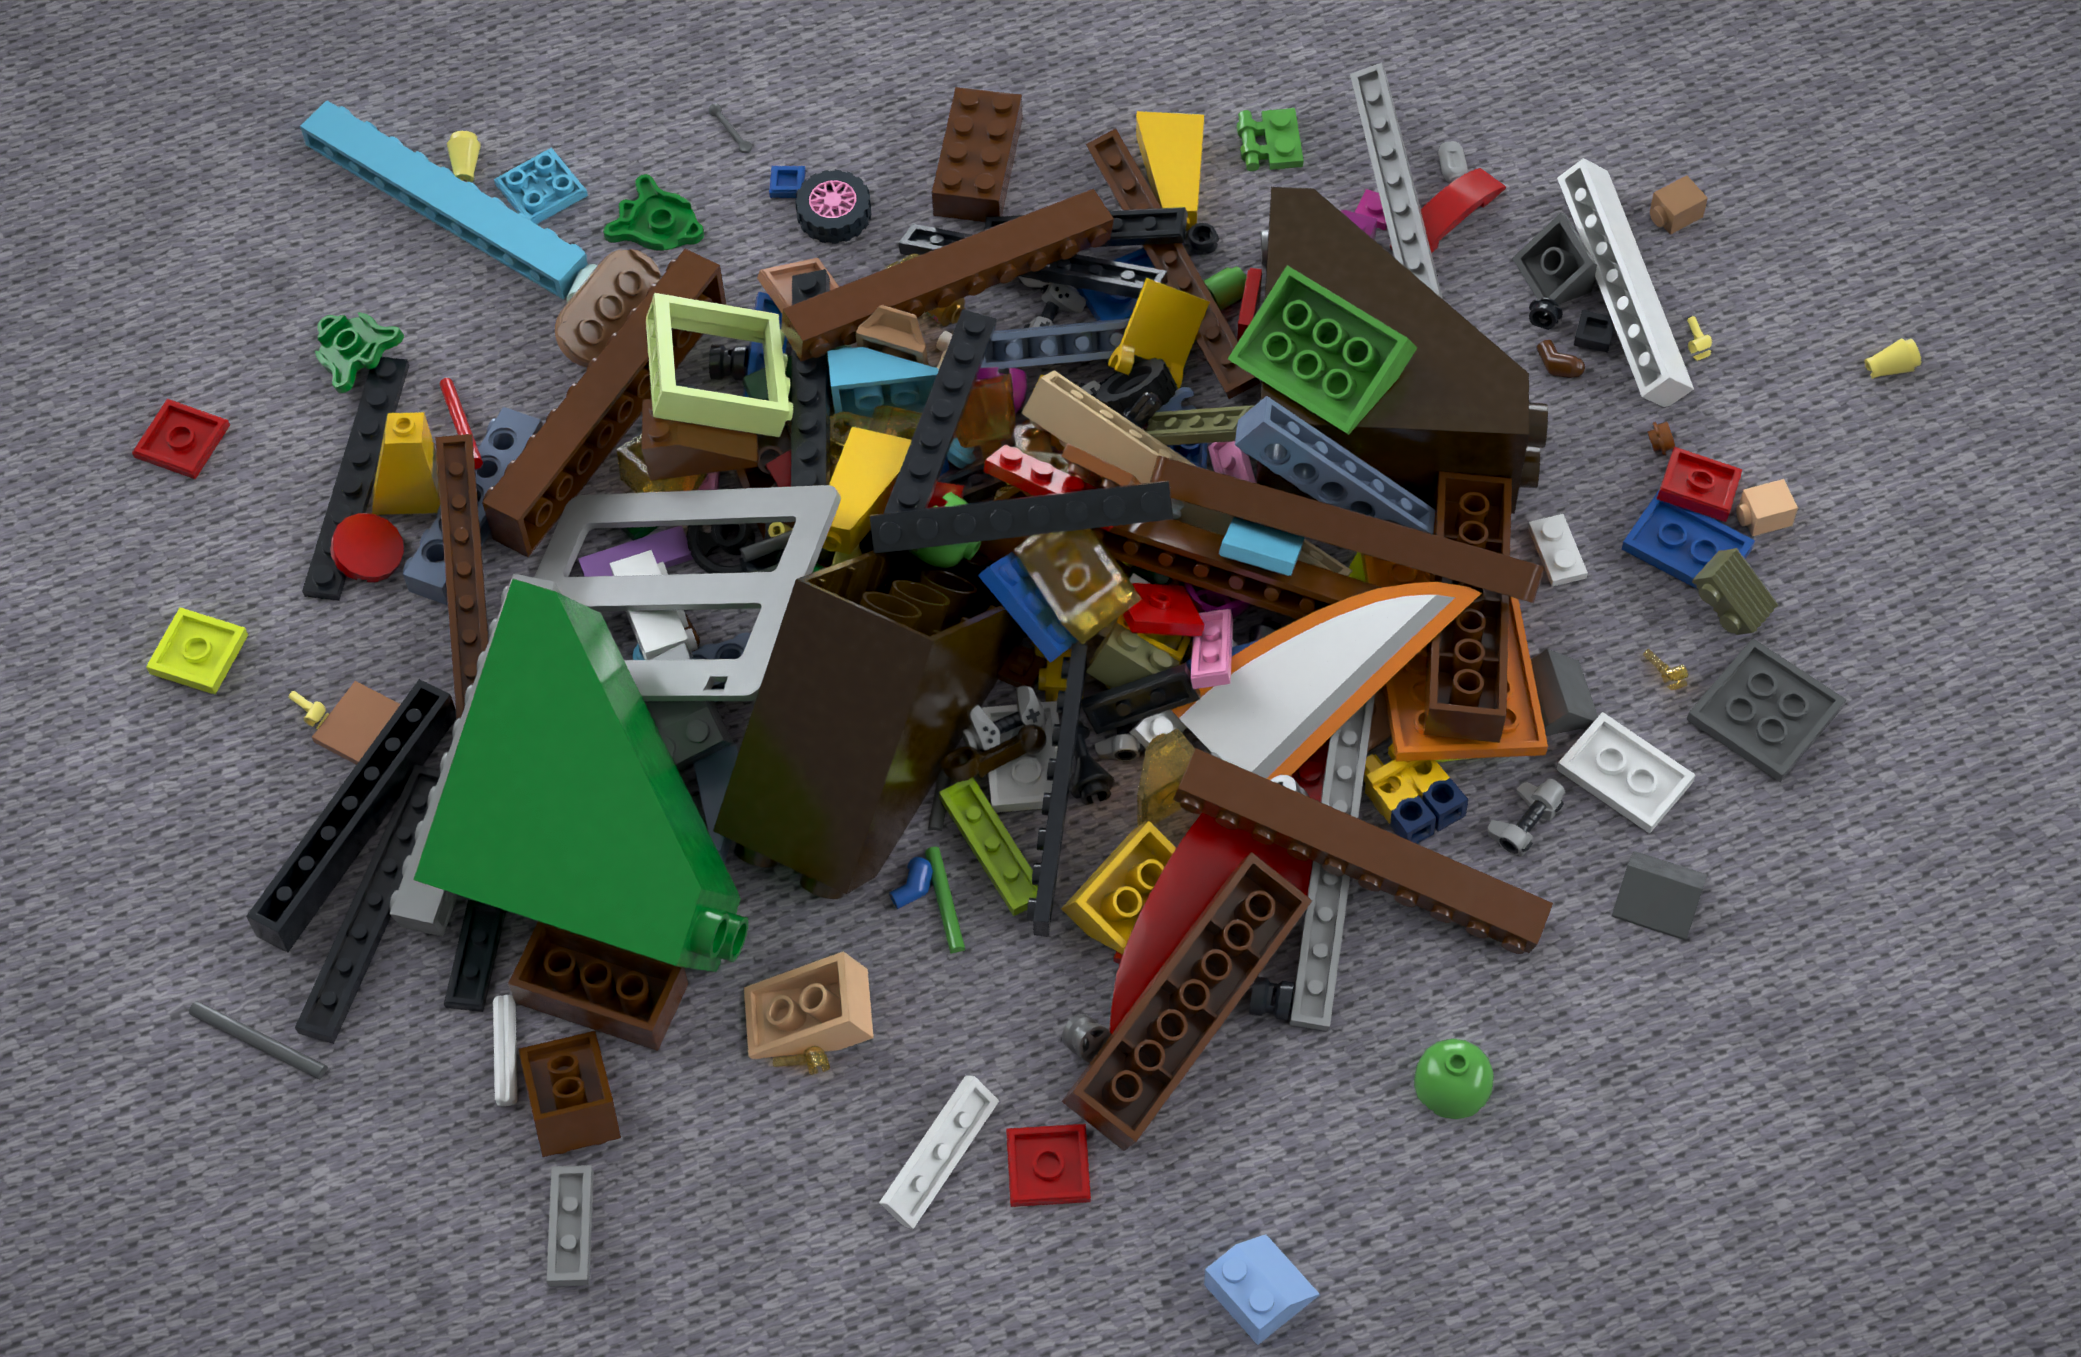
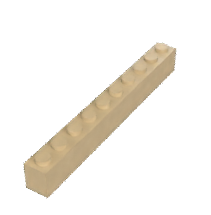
M1055 370L1040 378L1022 411V414L1030 419V423L1041 431H1048L1059 438L1062 446L1066 447L1067 443L1133 474L1141 484L1150 483L1157 456L1194 465ZM1183 502L1184 508L1180 510L1182 516L1177 521L1225 536L1235 516ZM1304 539L1302 550L1297 560L1342 575H1350L1352 570Z

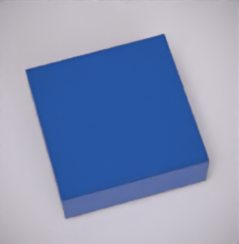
M771 166L770 198H797V190L802 187L801 184L805 181V166Z

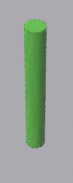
M930 847L925 850V855L932 865V883L950 953L965 951L940 848Z

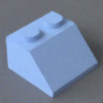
M1266 1234L1236 1244L1205 1269L1204 1285L1257 1345L1320 1295Z

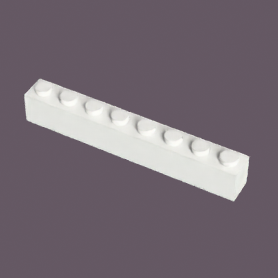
M1583 158L1557 179L1579 236L1597 264L1595 277L1641 396L1660 406H1671L1694 390V387L1607 170Z

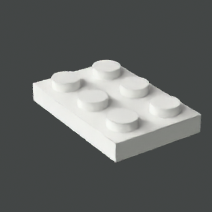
M1057 701L1041 702L1047 718L1046 724L1042 727L1047 737L1043 750L1036 754L1026 753L988 773L991 806L996 813L1042 809L1044 792L1051 793L1053 781H1047L1049 758H1056L1058 747L1052 746L1054 724H1059L1058 712H1056ZM1017 705L983 707L982 710L994 722L1017 712ZM1023 725L1001 734L1000 743L1016 736Z
M1603 712L1558 762L1557 770L1649 834L1695 779L1694 773Z

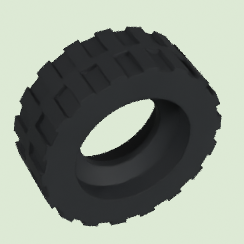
M1152 358L1134 363L1129 375L1118 372L1111 376L1096 391L1095 398L1123 416L1124 410L1132 408L1143 393H1155L1161 401V408L1176 394L1175 391L1178 387L1163 359Z

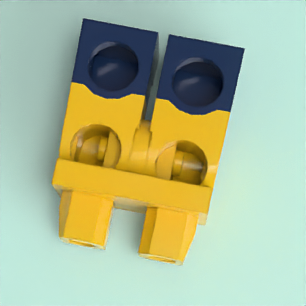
M1393 743L1388 747V755L1393 761L1386 765L1382 763L1376 754L1366 757L1363 778L1366 783L1365 793L1398 836L1418 844L1434 835V829L1439 832L1466 816L1468 798L1436 760L1396 761Z

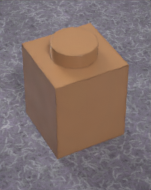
M1686 175L1653 193L1650 207L1651 219L1656 226H1663L1671 235L1703 218L1708 198Z

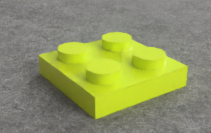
M179 607L146 668L151 675L216 695L247 639L248 633L245 627Z

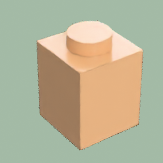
M1781 479L1744 489L1740 503L1736 507V514L1740 525L1747 526L1751 535L1756 536L1793 526L1798 507L1785 480Z

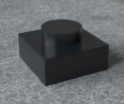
M1582 310L1574 346L1608 353L1615 327L1611 316Z

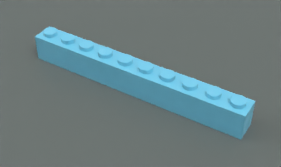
M326 100L300 125L306 146L561 299L568 295L578 272L588 265L586 253L578 245L568 244L560 239L551 229L541 228L533 223L524 213L514 212L500 199L487 196L473 183H466L455 177L448 168L443 166L440 168L430 162L421 152H413L405 147L397 138L393 136L388 137L378 131L372 123L368 121L363 122L354 117L343 106L337 107Z

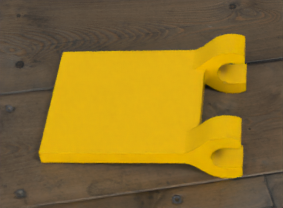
M1146 278L1121 343L1112 353L1108 366L1129 375L1134 363V355L1148 360L1152 358L1163 359L1177 384L1178 390L1183 380L1184 365L1210 302Z

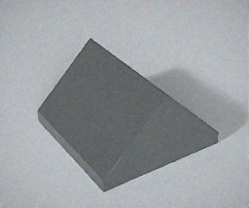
M1562 212L1512 258L1538 300L1546 297L1553 299L1559 305L1592 292L1597 264L1567 216Z
M1546 649L1532 658L1531 664L1546 736L1590 727L1598 718L1579 660L1550 649Z
M1633 851L1611 917L1686 941L1707 874Z

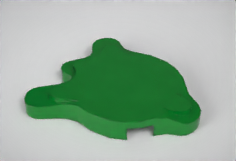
M648 174L639 176L635 181L639 199L635 201L622 200L619 203V218L608 223L603 230L605 240L608 242L632 241L654 251L670 250L685 244L694 245L699 243L704 237L703 226L697 221L695 213L691 208V203L676 193L660 189L654 179Z
M358 312L359 317L348 319L345 315H327L319 321L317 329L319 332L318 341L321 343L319 351L315 350V354L322 366L333 375L332 385L338 393H346L351 390L355 382L356 372L363 367L367 369L375 368L385 350L398 346L403 341L404 334L399 327L380 326L374 318Z

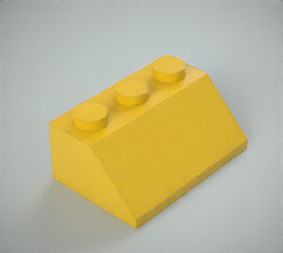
M1150 821L1145 822L1128 834L1061 909L1088 936L1123 954L1138 916L1176 847Z

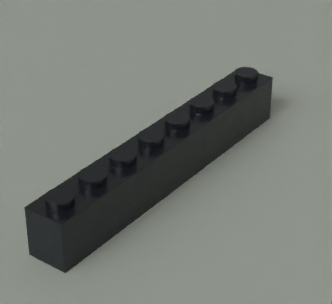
M419 679L246 915L256 937L287 953L290 951L398 801L415 764L423 766L456 720V709L449 693Z

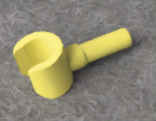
M1696 317L1688 318V323L1694 336V340L1688 342V349L1691 354L1710 348L1712 345L1711 337L1701 332ZM1711 350L1693 357L1696 361L1710 356Z
M292 691L289 694V698L308 712L304 717L307 725L313 727L315 723L321 720L316 728L318 729L329 715V713L325 714L326 708L318 701L313 704L296 691Z

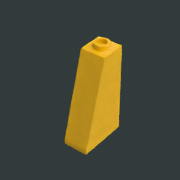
M1137 111L1136 137L1151 190L1161 208H1186L1188 213L1186 231H1188L1193 225L1197 224L1204 115Z
M388 413L374 482L371 513L375 515L437 513L440 506L437 454L425 413Z
M856 427L851 428L829 483L838 491L841 501L822 548L828 551L852 553L871 530L869 516L884 513L912 440Z

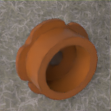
M1667 421L1660 424L1653 422V430L1647 431L1653 451L1661 449L1662 455L1665 456L1666 451L1672 450L1675 447Z

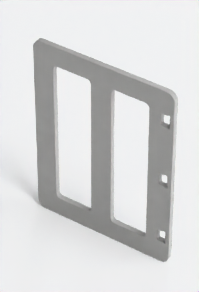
M831 485L579 495L571 499L565 506L534 578L555 582L562 595L595 611L761 608L742 656L737 659L624 660L644 701H753L757 698L795 580L813 572L840 504L841 496L835 487ZM795 522L779 565L772 572L568 577L587 533L595 528ZM714 682H726L724 690L711 689Z

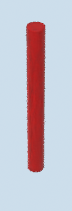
M442 379L439 386L457 435L472 434L452 379ZM472 434L475 470L482 467L483 461Z

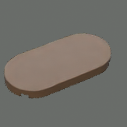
M620 249L611 252L597 265L564 306L556 319L555 337L559 348L568 359L580 366L588 367L591 360L596 357L598 358L606 348L611 335L615 332L618 333L626 323L631 310L638 308L646 298L651 285L658 283L661 274L659 268L649 256L633 249Z

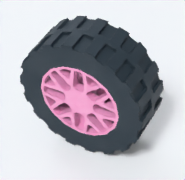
M836 169L835 171L825 170L819 174L815 173L810 176V179L805 180L801 184L802 187L797 190L795 205L798 224L801 225L802 231L806 232L813 240L817 239L822 243L832 242V244H838L842 241L847 242L851 238L862 234L861 231L869 225L868 221L872 215L869 189L867 185L863 184V180L855 177L853 173L848 171L846 173Z

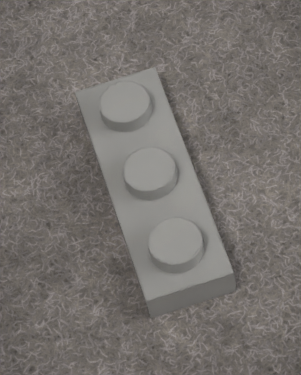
M592 1165L551 1167L546 1279L549 1287L589 1285L594 1174Z

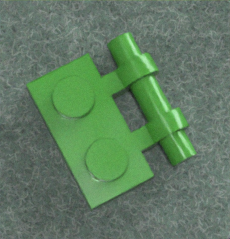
M1295 108L1262 111V121L1260 122L1252 119V114L1249 110L1239 112V122L1236 125L1237 133L1240 138L1242 137L1241 158L1245 161L1248 171L1258 170L1260 167L1259 160L1268 159L1270 170L1303 167L1304 160ZM1255 136H1264L1266 145L1256 143Z

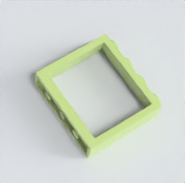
M654 293L646 316L653 417L780 437L785 422L792 419L793 403L788 401L790 378H787L785 375L788 357L786 353H783L782 349L785 335L780 329L779 315ZM671 328L763 343L769 401L676 386Z

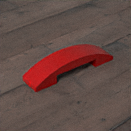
M1478 168L1462 175L1435 195L1421 209L1431 253L1438 248L1439 241L1479 206L1483 208L1506 189V186L1483 169Z

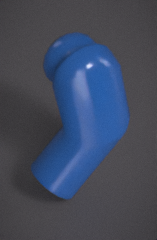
M922 857L912 858L907 866L909 872L906 884L889 892V896L897 909L928 893L933 874L932 865L928 860Z

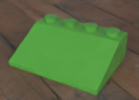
M1287 265L1228 357V360L1349 435L1399 378L1417 350V347L1404 335Z

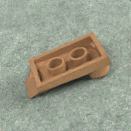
M881 305L877 307L865 322L859 325L856 331L857 347L869 348L929 366L926 345L916 315Z

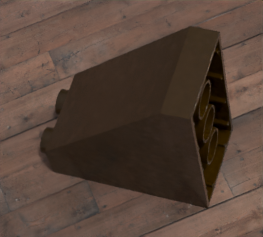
M1271 187L1265 299L1288 265L1404 335L1417 347V350L1399 378L1349 435L1261 381L1260 401L1268 396L1432 508L1439 471L1511 478V514H1515L1519 488L1538 487L1540 448H1545L1547 439L1548 405L1544 403H1529V373L1314 188ZM1257 460L1256 484L1318 501L1309 494L1300 491L1297 486L1279 474L1273 473L1267 466Z
M874 551L795 580L713 828V832L736 842L734 853L738 858L749 864L765 868L775 867L779 862L802 873L800 885L805 890L827 899H840L844 894L850 893L878 875L943 768L941 765L942 759L957 747L962 739L961 731L970 726L971 723L967 715L968 710L976 704L980 707L983 705L996 684L998 673L1015 645L1019 646L1026 635L1019 624L978 576L987 567L963 558L955 566L936 568L912 555L911 552L909 557L893 552L874 553Z

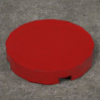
M358 513L346 517L337 525L331 539L330 550L331 557L337 568L347 577L376 583L389 578L398 569L404 554V544L398 529L387 519L375 514Z

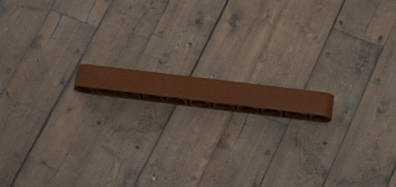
M1157 456L1150 482L1169 480L1171 498L1531 603L1535 601L1545 568L1531 562L1162 456Z

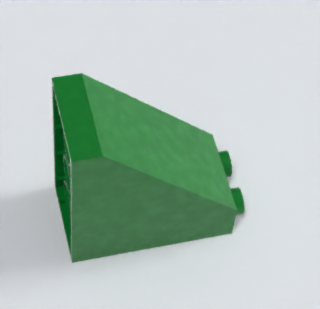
M512 578L413 880L674 966L716 972L721 959L734 962L738 958L746 940L749 924L748 918L736 914L741 897L602 614L556 591Z

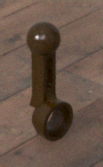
M1025 725L1016 736L981 754H978L977 750L973 747L955 749L944 756L941 765L946 776L951 777L956 782L969 780L978 772L982 778L987 773L1026 753H1039L1046 745V733L1038 725Z

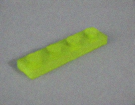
M972 777L969 780L958 782L940 791L939 799L1013 917L1026 911L1029 898L1037 897L1038 886L1032 885L1033 870L975 779Z

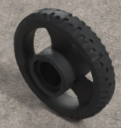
M773 522L765 523L766 533L764 540L771 538L768 529ZM748 523L712 524L710 533L702 532L703 525H688V549L691 551L692 558L701 569L708 574L744 573L741 569V564L723 566L711 561L708 556L714 549L719 547L728 554L741 555V548L755 544V533ZM740 528L736 538L726 540L730 530Z

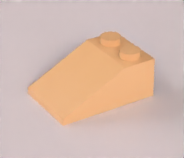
M844 951L744 987L748 1057L751 1059L841 1050L874 1038L868 969Z

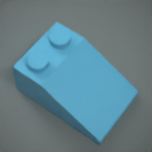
M843 347L838 350L827 351L837 426L921 417L938 374V368L865 347Z

